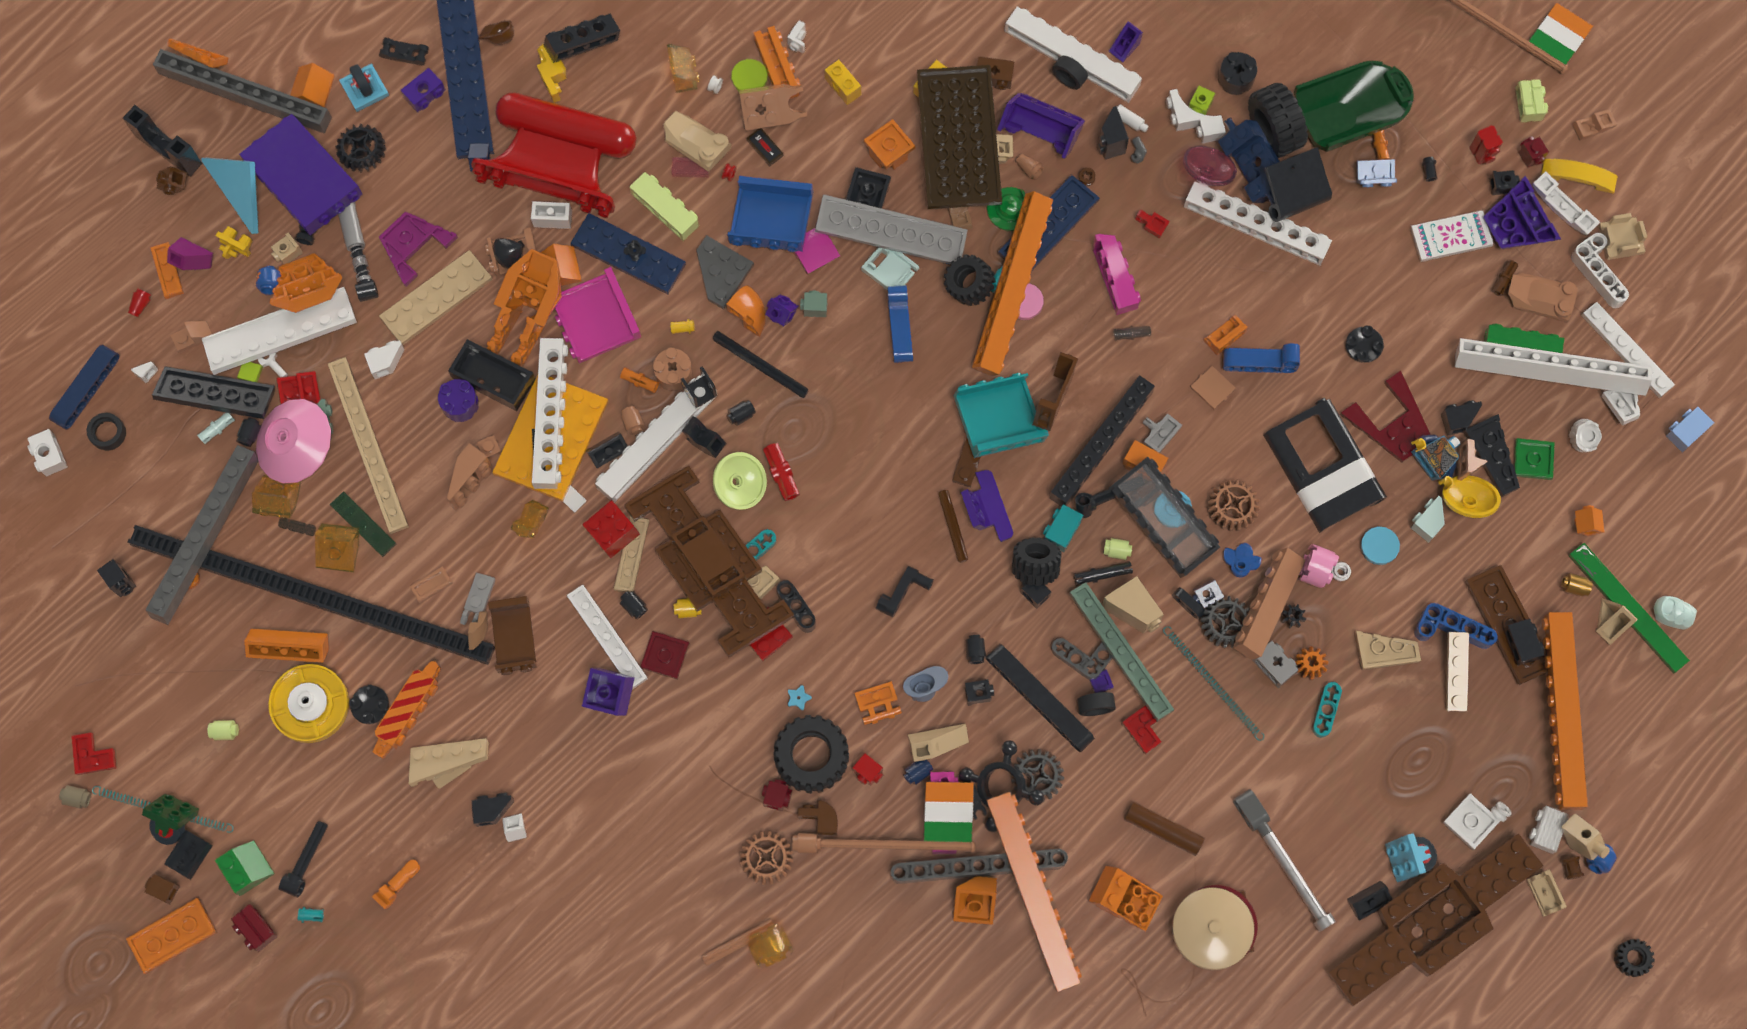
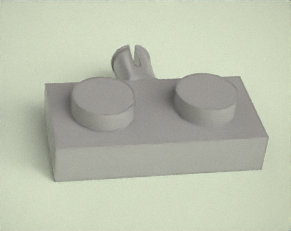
M1169 414L1157 424L1147 417L1143 424L1151 429V432L1143 444L1160 453L1182 428V424Z

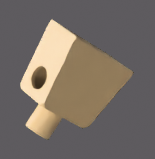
M1574 814L1561 826L1569 848L1584 857L1594 860L1597 856L1605 858L1609 854L1610 849L1605 846L1601 833L1577 814Z

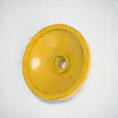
M1458 476L1452 478L1454 485L1451 488L1445 490V485L1443 487L1442 497L1446 505L1455 513L1464 517H1488L1498 510L1501 503L1498 490L1491 483L1479 477L1467 476L1460 481Z

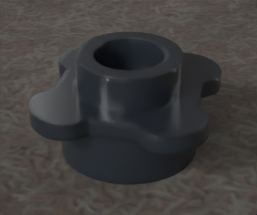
M632 240L624 248V254L629 255L634 262L638 261L639 257L646 253V248L642 247L637 240Z

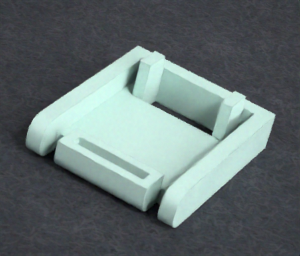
M878 247L861 267V271L888 290L889 286L906 285L915 274L911 268L915 271H918L920 268L903 253ZM881 253L885 254L887 257L876 268L873 262Z

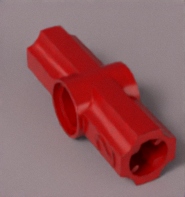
M778 443L766 446L763 452L770 466L769 469L775 484L777 483L784 501L795 499L800 494L793 480L792 470L788 461H785Z

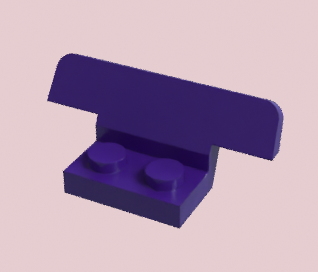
M989 470L975 472L981 489L975 492L968 489L961 492L973 528L983 530L995 526L1000 542L1012 538L1013 529L993 473Z

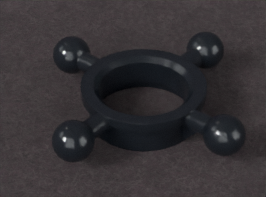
M1007 740L1002 744L1001 749L1004 754L1002 762H994L987 765L979 775L974 774L970 768H962L959 771L958 776L961 782L970 783L972 781L977 783L979 797L987 807L986 800L993 798L988 787L989 778L997 769H1004L1014 777L1016 781L1015 797L1018 803L1023 798L1029 799V802L1035 806L1041 805L1044 801V794L1040 790H1033L1031 792L1026 790V782L1022 772L1012 765L1011 757L1017 752V745L1014 741ZM991 815L986 820L985 827L989 832L993 833L997 832Z

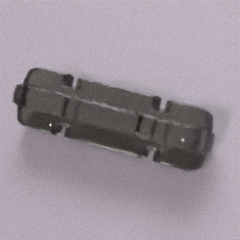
M281 517L278 522L280 528H288L290 531L301 534L305 533L306 535L314 536L316 532L314 525H307L300 521L292 519L289 521L288 518Z

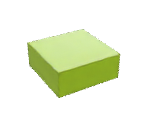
M252 362L245 363L241 366L237 378L258 382L263 367Z

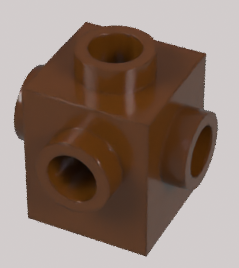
M171 166L159 171L156 177V189L163 191L167 195H174L184 190L187 172Z

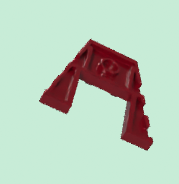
M1399 371L1386 380L1384 384L1407 411L1405 414L1381 431L1377 429L1357 402L1342 411L1340 416L1345 417L1354 427L1362 430L1371 440L1383 446L1384 450L1403 463L1413 456L1411 451L1417 448L1411 442L1417 440L1422 435L1431 434L1402 372Z

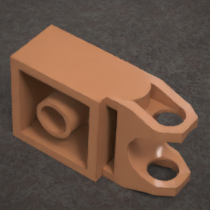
M781 84L740 90L739 96L745 130L789 124L799 118L806 117V110H794L788 106L790 97L802 92L803 86ZM759 104L765 107L763 111L755 110V108H758Z

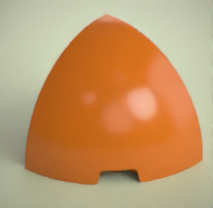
M746 285L739 289L726 304L727 311L743 320L744 327L760 337L766 322L765 307L756 291Z

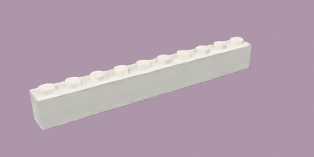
M1462 338L1459 340L1455 354L1456 368L1646 396L1652 381L1651 366Z

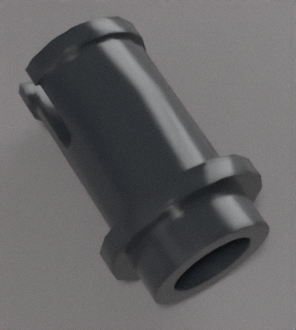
M1426 157L1422 162L1427 182L1438 179L1435 167L1437 161L1434 160V157Z

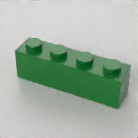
M1500 324L1489 325L1484 335V342L1563 353L1565 339L1556 334L1545 335L1534 330L1528 332L1518 327L1506 328Z

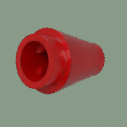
M137 288L136 292H133L128 313L139 317L151 301V294Z

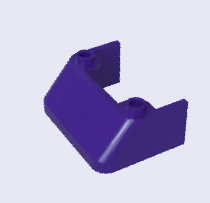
M1018 93L1007 103L997 130L1001 131L1005 128L1010 133L1020 132L1021 130L1053 143L1056 152L1063 154L1062 158L1065 159L1071 153L1085 120L1029 95Z

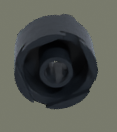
M1230 52L1224 58L1219 70L1218 81L1225 92L1232 95H1241L1252 88L1257 75L1255 58L1242 52Z

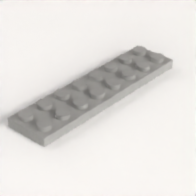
M824 194L815 232L950 265H952L951 262L953 260L957 261V257H962L968 231L967 229Z

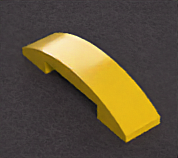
M1546 159L1543 162L1541 175L1546 171L1556 181L1562 178L1596 186L1595 190L1612 194L1615 192L1617 175L1608 170L1591 164L1564 159Z

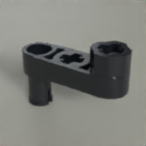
M908 566L892 597L883 594L877 603L876 610L893 618L911 584L915 583L929 591L934 579Z

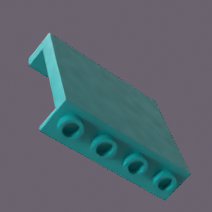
M1015 373L1008 378L997 377L990 382L983 380L972 386L965 384L958 387L953 397L974 458L1042 443L1049 436L1047 430L1032 425L1036 409L1026 383V379L1029 376L1028 373Z

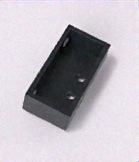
M468 339L448 370L452 379L468 381L474 390L515 411H518L535 382L533 372Z

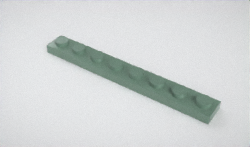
M1085 582L1072 590L1069 595L1156 721L1158 722L1172 713L1174 708L1088 584Z

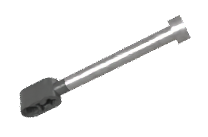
M1249 789L1234 798V805L1252 831L1258 830L1317 921L1314 923L1317 930L1320 932L1335 923L1336 920L1332 914H1326L1267 824L1270 822V817L1254 792Z

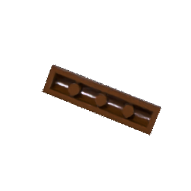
M1133 802L1125 818V821L1194 856H1197L1205 840L1204 837Z

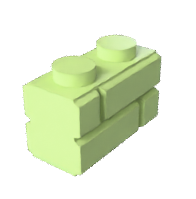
M1541 80L1518 82L1515 90L1520 121L1543 120L1544 116L1548 113V104L1544 103L1545 87L1541 86Z

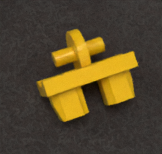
M229 226L223 233L218 231L215 235L219 238V242L224 244L219 249L223 251L222 256L225 259H229L231 256L236 258L238 256L237 252L249 257L251 254L249 251L252 244L251 238L242 234L238 241L234 240L238 233Z

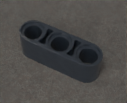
M788 580L781 581L777 586L779 599H784L794 614L793 619L798 627L805 633L812 632L816 627L814 614L795 586ZM785 587L791 589V592L787 595L781 593V590ZM794 603H800L802 605V607L799 610H793L791 608V606ZM809 618L813 622L811 625L805 626L802 624V621Z

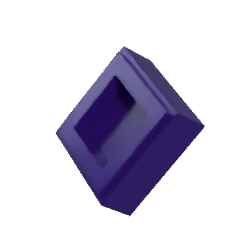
M1107 669L1103 670L1097 679L1089 680L1094 693L1105 692L1114 688Z

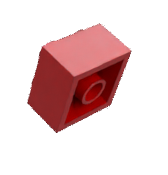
M612 500L582 524L610 558L640 535L639 531Z

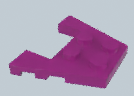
M406 211L379 236L405 287L418 276L405 262L429 239L434 237L447 249L458 238L454 232L444 230L442 227L428 223L426 220Z

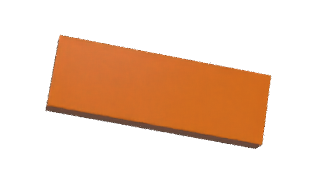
M169 242L150 247L165 299L184 294L177 267L167 263Z

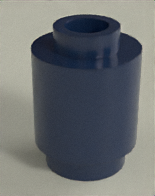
M927 759L916 761L904 769L906 774L903 776L910 785L912 783L917 785L930 775L933 767Z

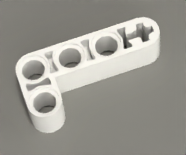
M1595 233L1576 247L1571 255V260L1608 305L1612 308H1619L1628 299L1629 292L1599 257V254L1607 244V238L1601 233ZM1593 242H1597L1600 247L1595 246ZM1578 252L1584 253L1585 257L1579 255ZM1590 266H1594L1597 271L1592 270ZM1602 280L1607 281L1609 285H1605Z

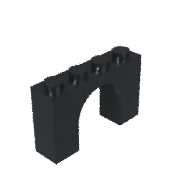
M136 105L123 117V120L136 138L178 169L187 172L189 177L202 165L190 144L179 136H176L173 140L170 139L155 125L151 117Z

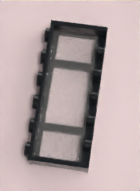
M1146 457L1111 485L1109 489L1179 577L1182 578L1220 548L1218 545L1219 541L1206 530V524L1201 519L1198 520L1194 515V509L1189 504H1185L1182 500V494L1177 489H1173L1169 484L1171 483L1170 479L1165 474H1161L1157 469L1159 468L1158 464L1153 459Z

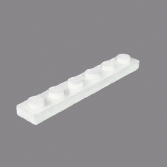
M1598 302L1581 315L1625 363L1652 367V381L1649 388L1658 398L1675 385Z
M584 585L569 593L567 597L620 674L635 677L632 690L648 679Z

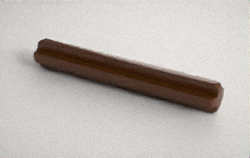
M942 490L939 492V498L959 563L968 561V554L948 490Z

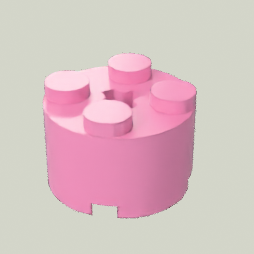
M1311 544L1308 548L1311 551L1310 554L1304 555L1305 563L1299 574L1301 577L1298 580L1322 588L1326 584H1330L1333 578L1331 571L1333 566H1336L1339 556L1333 551Z

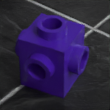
M780 294L769 300L765 315L773 322L779 323L784 327L792 321L799 306L793 303L787 296Z

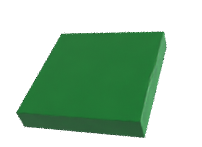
M1516 438L1514 468L1517 477L1552 480L1555 442Z

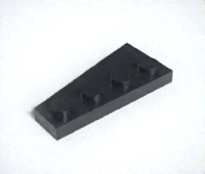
M1499 414L1466 429L1464 433L1467 439L1475 440L1478 458L1487 461L1483 466L1500 496L1504 497L1518 490L1520 486L1514 465L1510 459L1509 448L1505 442V434L1500 425Z

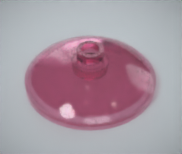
M1194 146L1189 148L1184 154L1183 165L1192 178L1202 184L1214 187L1230 184L1236 177L1237 169L1234 162L1226 154L1215 148Z

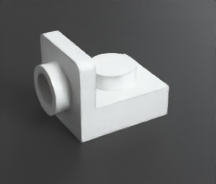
M800 20L788 35L787 42L790 49L803 53L805 51V43L802 40L806 35L805 23Z

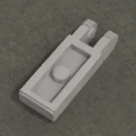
M476 572L460 624L465 625L467 623L470 612L476 613L472 622H478L479 612H485L495 584V578Z

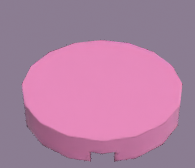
M1028 284L1026 286V296L1019 309L1020 315L1018 319L1030 320L1042 310L1044 304L1043 295L1035 285Z

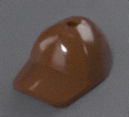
M504 20L486 25L478 39H489L495 45L509 43L514 37L513 24L510 20Z

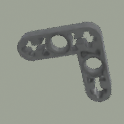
M1063 638L1056 639L1052 644V653L1088 680L1097 679L1113 659L1103 642L1091 657ZM1061 644H1063L1065 651L1068 652L1069 649H1071L1072 651L1068 654V657L1066 658L1064 657L1066 656V652H1064L1063 650H1060L1058 652L1056 645L1060 646ZM1106 651L1109 658L1101 660L1098 657V653ZM1072 655H1079L1082 661L1079 664H1074L1071 661ZM1096 661L1098 663V666L1095 670L1096 674L1092 673L1090 675L1088 673V667L1092 668L1095 665Z

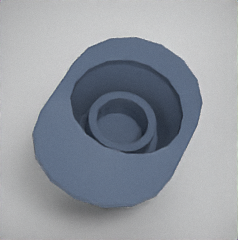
M940 666L927 668L908 677L904 681V692L911 696L914 701H929L935 696L936 691L940 690L947 683L948 672Z

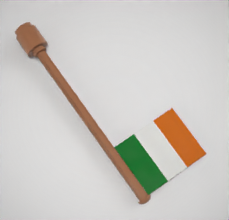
M1449 0L1560 71V74L1567 71L1568 61L1593 28V25L1556 3L1532 38L1527 41L1465 0Z
M926 782L924 841L822 839L818 836V833H798V835L793 836V851H798V853H818V850L822 848L953 850L972 851L973 853L976 849V844L972 841L974 783Z

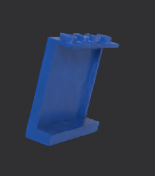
M739 176V192L731 232H728L729 243L736 246L749 245L754 248L767 247L772 250L785 249L790 252L803 251L814 194L812 184Z

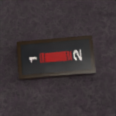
M759 128L746 138L748 143L769 167L784 156V153L762 128Z

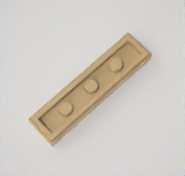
M630 516V522L639 531L640 535L623 548L614 591L625 593L627 591L632 592L635 589L649 527V519L641 518L634 522Z

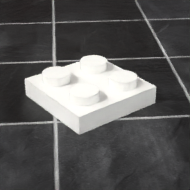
M1470 793L1447 817L1443 824L1474 850L1500 820Z

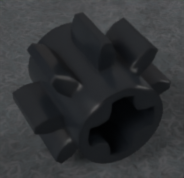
M1289 604L1287 606L1288 611L1282 612V615L1285 616L1282 622L1289 624V628L1294 625L1300 628L1301 624L1299 621H1306V618L1302 617L1305 610L1301 611L1299 604L1293 608ZM1290 615H1297L1298 617L1297 619L1295 617L1291 618Z

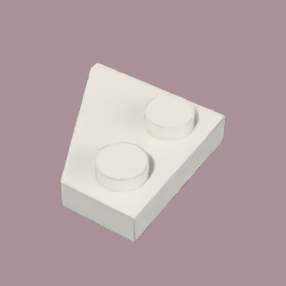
M1611 390L1603 392L1601 397L1621 425L1639 418L1640 409L1637 405V394Z

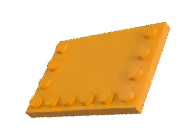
M537 375L492 473L495 476L563 502L609 401L607 398L566 383V392H563L562 399H565V410H562L561 417H564V428H561L560 435H563V446H560L559 453H562V465H559L558 471H561V483H558L557 489H534L532 484V429H535ZM549 393L547 397L553 398L556 396V393ZM550 410L546 415L553 416L555 411ZM547 429L545 434H552L554 429ZM553 447L545 448L546 453L553 450ZM546 465V471L551 470L552 465Z

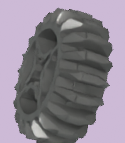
M1228 596L1226 601L1222 597L1219 602L1215 600L1213 605L1208 604L1206 607L1208 610H1204V616L1206 617H1201L1200 621L1205 623L1201 626V629H1207L1204 636L1211 635L1209 642H1213L1215 639L1217 640L1216 646H1219L1222 642L1223 648H1226L1228 643L1233 648L1236 642V635L1225 636V633L1228 630L1241 631L1243 623L1241 625L1235 619L1234 613L1236 612L1243 622L1250 611V608L1243 609L1245 602L1239 605L1237 604L1238 598H1235L1234 602H1232L1231 596ZM1219 609H1229L1226 614L1214 613ZM1230 615L1229 625L1224 629L1225 619ZM1212 620H1215L1214 623L1219 625V633L1213 627Z
M1032 749L1030 750V756L1026 752L1022 754L1024 760L1020 757L1016 759L1020 765L1013 764V766L1017 767L1031 780L1030 787L1026 786L1027 791L1035 790L1038 784L1050 785L1047 789L1041 791L1044 794L1043 802H1045V795L1051 800L1052 794L1050 792L1057 795L1058 790L1055 787L1062 788V784L1058 781H1063L1064 776L1058 774L1063 773L1064 770L1063 768L1057 769L1061 764L1060 761L1053 763L1056 758L1055 755L1049 759L1048 751L1043 756L1041 755V749H1038L1037 755L1034 754ZM1040 761L1036 768L1024 767L1030 762ZM1045 764H1047L1051 768L1054 777L1053 779L1049 778L1050 776L1045 774ZM1041 768L1040 776L1043 778L1039 777L1035 784H1033L1035 779L1032 774H1036ZM1014 778L1011 780L1013 784L1016 783Z

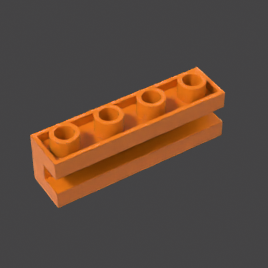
M775 26L767 28L768 32L762 34L761 30L754 32V41L766 67L771 84L801 86L799 79H795L793 75L795 69L792 62H788L787 57H789L787 48L782 47L781 42H783L780 31L776 32ZM799 93L793 95L790 99L798 97Z

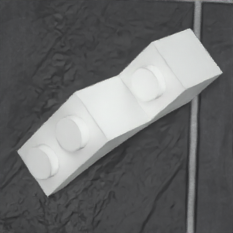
M1177 89L1170 90L1169 96L1166 98V105L1168 109H1171L1170 120L1171 124L1175 125L1176 131L1196 128L1197 137L1201 138L1202 144L1219 141L1225 136L1226 131L1221 115L1207 116L1197 113L1182 101Z

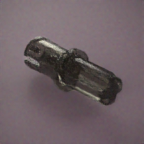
M1130 325L1127 328L1113 329L1114 340H1134V338L1151 336V327L1133 328Z

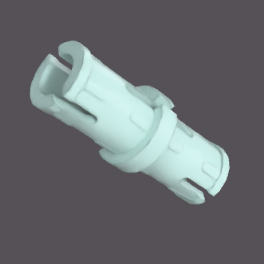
M224 413L216 421L210 422L211 425L197 436L206 444L217 434L220 435L222 430L235 420L229 413Z

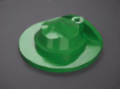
M1006 187L1001 189L1002 205H988L987 213L989 219L996 227L1005 231H1014L1025 192L1023 189Z

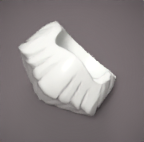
M1580 419L1571 427L1569 438L1575 450L1578 452H1589L1597 449L1602 434L1597 423L1588 419Z

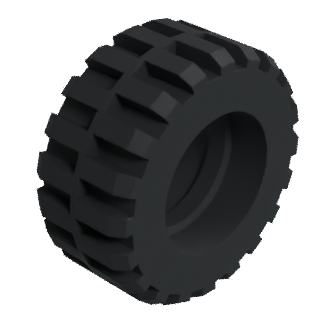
M1273 83L1250 95L1248 100L1250 119L1258 122L1278 158L1305 146L1308 138L1306 120L1297 99L1294 98L1293 93L1288 90L1287 86L1282 83Z
M805 715V718L800 719L797 717L794 719V722H788L784 726V730H780L777 735V741L774 743L773 755L778 774L785 780L787 785L793 786L795 790L800 792L803 790L806 793H812V791H818L819 793L823 792L825 788H832L835 782L841 780L849 762V749L847 739L838 725L835 726L833 721L830 719L825 720L819 715H816V717ZM807 737H817L826 742L830 750V758L825 767L818 771L808 772L800 769L795 764L793 750L800 740Z

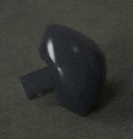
M506 238L495 239L493 244L494 257L500 265L509 269L521 258L522 248L525 245L521 240L516 242Z

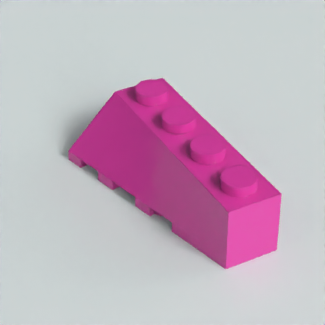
M1095 235L1092 249L1116 315L1138 309L1141 297L1138 291L1135 292L1133 286L1135 281L1133 275L1128 273L1129 265L1127 259L1122 256L1121 252L1123 249L1120 241H1117L1114 235Z

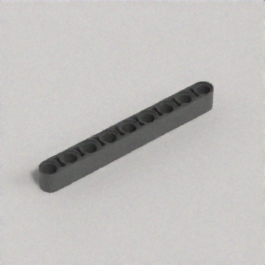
M1062 849L1036 851L1037 856L1042 857L1044 860V864L1037 865L1039 871L1061 869L1067 863V853ZM1006 853L898 863L891 869V879L898 884L1013 874ZM1056 854L1061 855L1064 862L1061 864L1055 863L1053 856ZM1001 860L1004 863V867L996 869L993 862ZM975 862H982L985 868L982 871L975 870L973 866ZM955 864H963L965 870L962 873L955 872L953 868ZM941 865L945 868V872L938 875L934 872V867ZM922 867L925 870V874L920 877L916 876L914 869ZM895 870H904L905 876L903 878L895 877Z

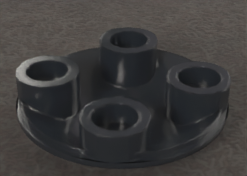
M1369 325L1354 329L1346 339L1348 354L1354 360L1362 363L1376 360L1384 348L1382 336Z
M367 685L354 693L349 701L352 715L356 720L363 724H375L381 721L387 713L389 699L381 688Z

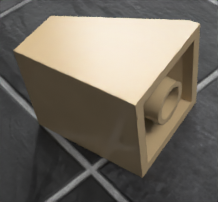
M1137 576L1105 596L1102 603L1107 612L1143 634L1147 631L1151 633L1158 629L1164 615Z

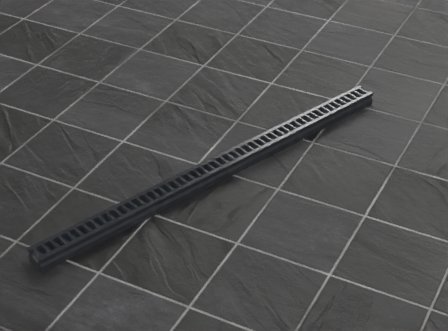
M134 525L135 530L132 537L127 541L133 547L172 560L184 542ZM209 550L200 567L202 570L489 665L495 650L493 644L484 641L473 650H469V641L466 635Z

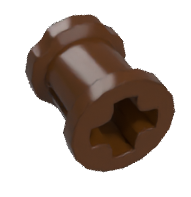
M1580 856L1562 860L1568 874L1567 880L1584 877L1579 864Z

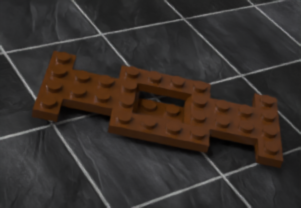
M687 466L625 503L624 507L634 522L650 512L653 514L670 539L655 548L656 554L697 612L712 602L717 606L733 630L718 640L719 645L728 658L794 618V614L784 599L766 609L748 583V580L762 572V568L721 510L716 511L707 518L700 515L685 491L699 484V479L690 466ZM695 572L698 574V576H699L700 579L702 580V583H701V581L699 580V578L697 577V575L695 574Z

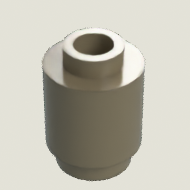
M67 785L65 789H61L59 800H61L62 805L80 809L83 807L87 808L91 800V792Z

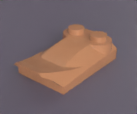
M1520 273L1513 274L1508 295L1512 299L1514 309L1568 323L1574 309L1577 287L1569 281L1561 283Z

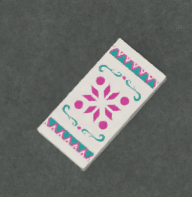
M1483 210L1411 226L1410 230L1420 262L1492 247L1493 241L1488 225L1483 218Z

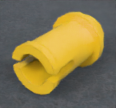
M687 319V321L671 322L672 334L683 332L691 334V332L695 331L694 320Z

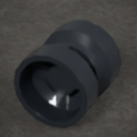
M299 224L298 228L300 230L296 234L295 240L304 245H313V236L317 231L309 235Z

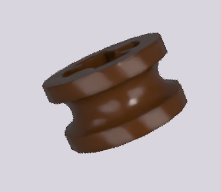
M1091 168L1082 169L1079 173V181L1085 186H1091L1095 182L1094 170ZM1084 174H1086L1087 176L1091 175L1090 180H1088L1087 178L1083 179Z

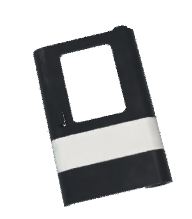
M1325 398L1317 401L1314 407L1270 429L1263 435L1319 533L1368 506L1377 505L1387 498L1332 401ZM1318 415L1343 458L1329 467L1310 475L1285 432L1308 418Z

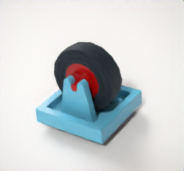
M358 64L353 65L349 68L351 74L339 80L356 112L389 96L372 64L362 69Z
M1414 833L1385 844L1397 882L1426 873L1433 869L1436 864L1437 852L1434 845L1424 837H1415Z

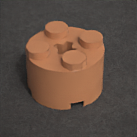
M673 347L658 354L654 361L653 369L659 385L667 391L683 390L681 378H684L688 384L692 380L693 374L688 355Z

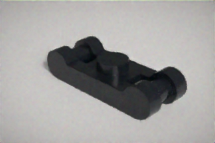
M383 38V49H380L379 52L381 58L421 66L425 65V55L429 51L428 46ZM390 48H394V52H390Z

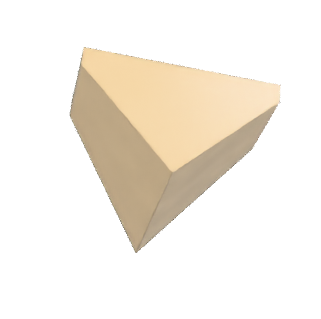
M1602 598L1596 632L1611 645L1638 619L1624 605Z

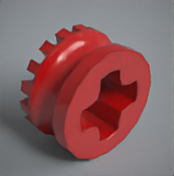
M727 163L723 169L725 172H722V179L727 178L731 182L737 167H731Z

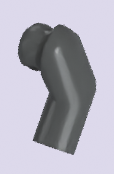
M1136 137L1132 140L1136 150L1131 155V159L1134 163H1141L1145 158L1147 150L1140 137Z

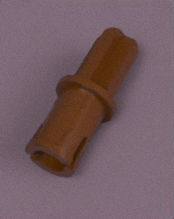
M1509 260L1503 272L1499 273V278L1491 290L1495 295H1503L1518 268L1517 262Z

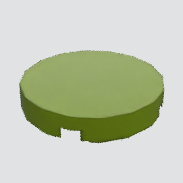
M755 59L742 60L732 70V83L738 91L765 87L768 81L766 67Z

